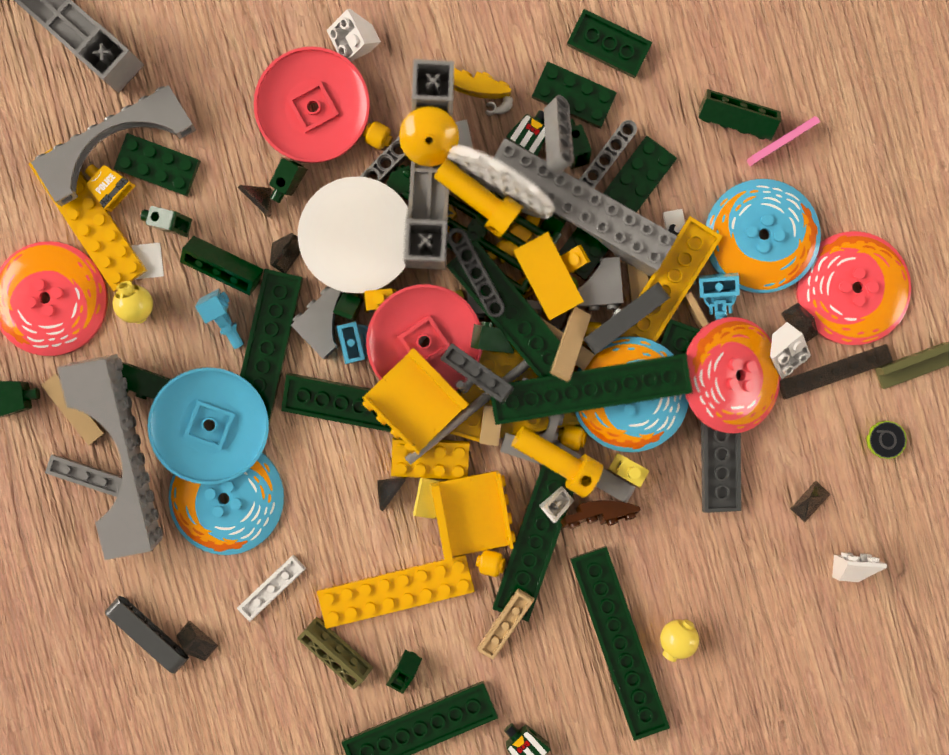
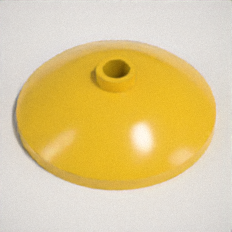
M424 106L413 110L406 116L400 128L399 140L403 152L411 161L421 166L431 167L443 164L448 158L447 155L453 146H458L459 131L456 122L446 111L438 107ZM427 137H431L433 141L431 143H427L425 139Z

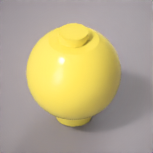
M124 281L118 284L116 287L118 291L113 297V309L116 315L128 323L140 324L146 321L153 309L151 294L144 287L133 285L131 281Z
M686 619L673 620L664 626L660 635L661 646L664 649L663 656L669 661L676 662L677 659L689 658L696 652L699 646V635L691 621Z

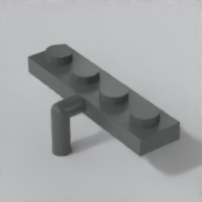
M452 343L440 358L467 378L465 383L461 380L456 383V386L463 393H467L475 384L503 404L514 389L509 383Z

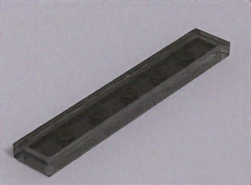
M883 344L779 381L780 391L783 399H788L892 363L893 360L887 344Z

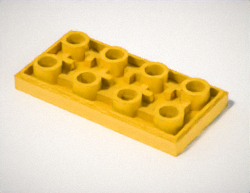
M548 232L513 250L548 320L584 302Z

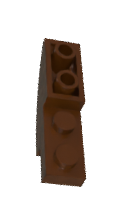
M591 501L579 504L576 508L577 513L564 516L560 522L563 528L569 527V529L579 527L580 523L587 521V524L598 521L599 518L601 525L607 523L608 526L617 524L618 520L625 518V521L636 518V514L641 509L639 506L621 501Z

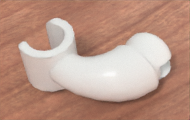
M505 96L499 107H496L494 102H488L487 106L492 107L493 111L486 110V115L492 116L493 114L508 112L513 106V98Z

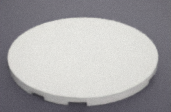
M453 146L447 155L449 160L488 190L500 195L504 199L507 195L511 196L524 206L520 212L542 219H547L554 213L555 206L552 201L538 187L513 169L467 147Z
M357 176L341 178L328 183L310 198L300 217L298 244L305 264L321 282L341 292L363 294L365 293L364 291L379 290L387 286L406 267L404 262V246L408 207L392 188L375 179Z

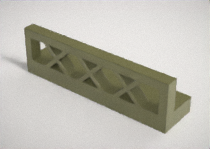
M318 617L297 638L353 689L360 685L374 668L330 628L326 629L325 623Z

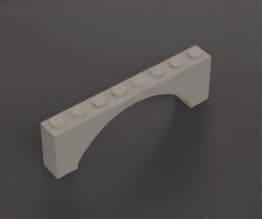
M162 86L156 89L155 93L150 96L141 97L134 105L125 106L118 114L107 116L102 123L91 125L84 133L72 136L68 142L54 146L52 151L38 155L31 164L55 203L62 207L78 198L76 188L82 165L93 148L109 135L129 128L149 127L168 131L181 139L196 131L170 86Z
M620 257L600 258L599 267L585 284L578 288L584 301L575 306L579 309L588 308V311L600 310L599 307H607L608 310L618 309L623 304ZM467 292L468 304L472 307L478 319H484V316H487V314ZM527 300L537 314L541 315L543 309L539 301Z
M329 286L322 290L320 293L322 296L317 301L314 299L306 306L308 309L303 314L300 312L293 318L294 323L291 325L323 359H326L339 347L335 339L336 314L333 311L343 292Z

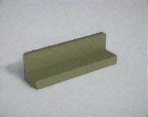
M949 342L938 344L876 367L875 371L882 389H887L949 366Z

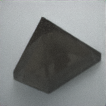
M239 185L237 187L266 216L270 217L272 215L271 188Z
M290 233L272 243L270 265L282 273H287L301 253L296 235Z
M799 303L792 305L781 313L786 322L803 334L806 342L818 335L815 318Z
M406 477L377 480L381 511H384L407 479Z
M815 481L790 510L802 521L806 522L829 497L830 493Z

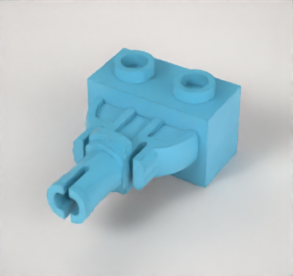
M739 273L699 275L700 298H703L705 304L709 307L710 315H713V307L715 308V320L727 317V306L729 314L733 313L732 306L736 301L737 295H740Z
M217 289L201 297L195 308L205 324L215 320L221 328V335H226L233 348L237 349L244 342L236 330L237 323H232L227 313L228 302H230L227 294Z
M356 322L336 326L344 363L349 364L365 360V357L368 356L366 349L368 326L356 324Z

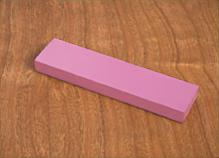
M814 116L747 159L749 166L757 163L820 122L818 117Z

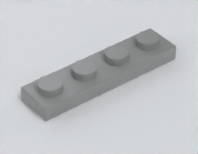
M55 454L50 456L45 471L46 474L115 497L118 496L122 483L121 476Z

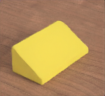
M420 478L413 516L436 519L430 483L440 482V480Z

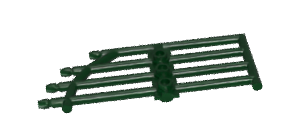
M404 169L402 174L410 178L411 171ZM404 191L402 197L407 201L409 200V192ZM492 192V193L495 194L497 197H499L501 200H504V198H502L500 195H498V194ZM449 195V204L473 219L466 228L448 217V226L465 231L471 243L477 240L483 248L523 272L516 258L483 239L488 232V229L484 227L488 219ZM517 215L513 220L537 236L546 233V231L520 215ZM507 230L502 235V237L518 247L527 243ZM558 231L550 235L554 245L557 244L562 236ZM461 236L458 243H460L463 240V236ZM447 239V248L454 252ZM507 276L522 295H525L530 287L527 278L521 285Z

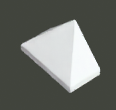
M561 486L539 506L552 522L556 523L574 502V499Z

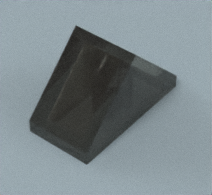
M191 621L176 635L186 654L204 661L218 647L212 639Z

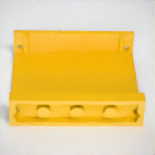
M414 348L362 397L364 400L362 404L370 412L374 410L378 414L376 418L384 426L388 424L392 428L390 433L397 440L402 438L406 442L404 447L411 454L415 452L417 455L460 411L469 405Z
M498 470L430 483L445 562L453 561L452 557L504 546L514 549L513 542H516L514 531H510L509 525L512 524V517L510 512L507 513L506 505H509L508 495L504 494L503 491L506 482L504 475H501Z

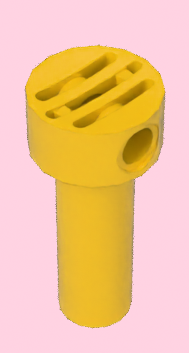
M448 158L433 177L487 218L488 221L484 227L498 238L504 234L524 207L509 195L504 200H501Z
M524 426L520 428L513 439L512 447L566 478L565 487L583 498L591 493L602 475L603 464L586 454L578 459Z

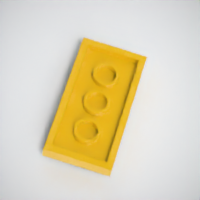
M393 437L391 476L456 479L468 476L470 441L441 440L410 465L404 458L410 453L404 447L406 442L402 438L397 440Z

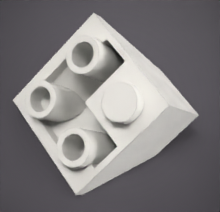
M347 9L326 30L337 53L343 55L350 62L370 53L381 42L373 25L351 9Z
M788 322L772 334L770 357L782 380L811 356L803 334Z
M841 552V555H834L832 577L838 581L860 582L887 568V564L881 562L880 558L872 557L871 554L860 553V556H855L853 553Z

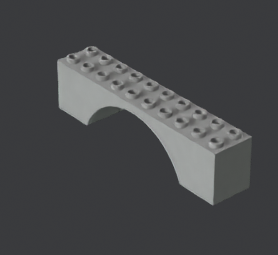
M14 0L118 93L144 66L129 49L72 0Z
M414 59L412 111L424 106H433L443 109L453 118L454 61ZM427 137L425 141L427 143H431L433 139L431 137ZM411 161L404 246L406 268L446 270L449 189L433 178L441 165L428 167Z
M506 138L493 158L513 169L538 187L554 204L555 211L553 214L584 230L604 244L616 257H620V260L648 276H652L658 271L677 238L675 234L563 171L559 175L553 174L547 167L546 161Z
M118 354L72 362L57 367L66 406L84 412L98 421L111 435L121 457L122 483L119 494L110 510L95 522L105 560L150 552L163 538L162 528L158 526L157 522L159 517L158 511L154 509L153 505L154 494L148 484L150 477L144 467L145 456L140 451L141 439L135 430L136 419L130 409L132 401L126 392L127 381L121 371L123 364L122 360L118 358Z

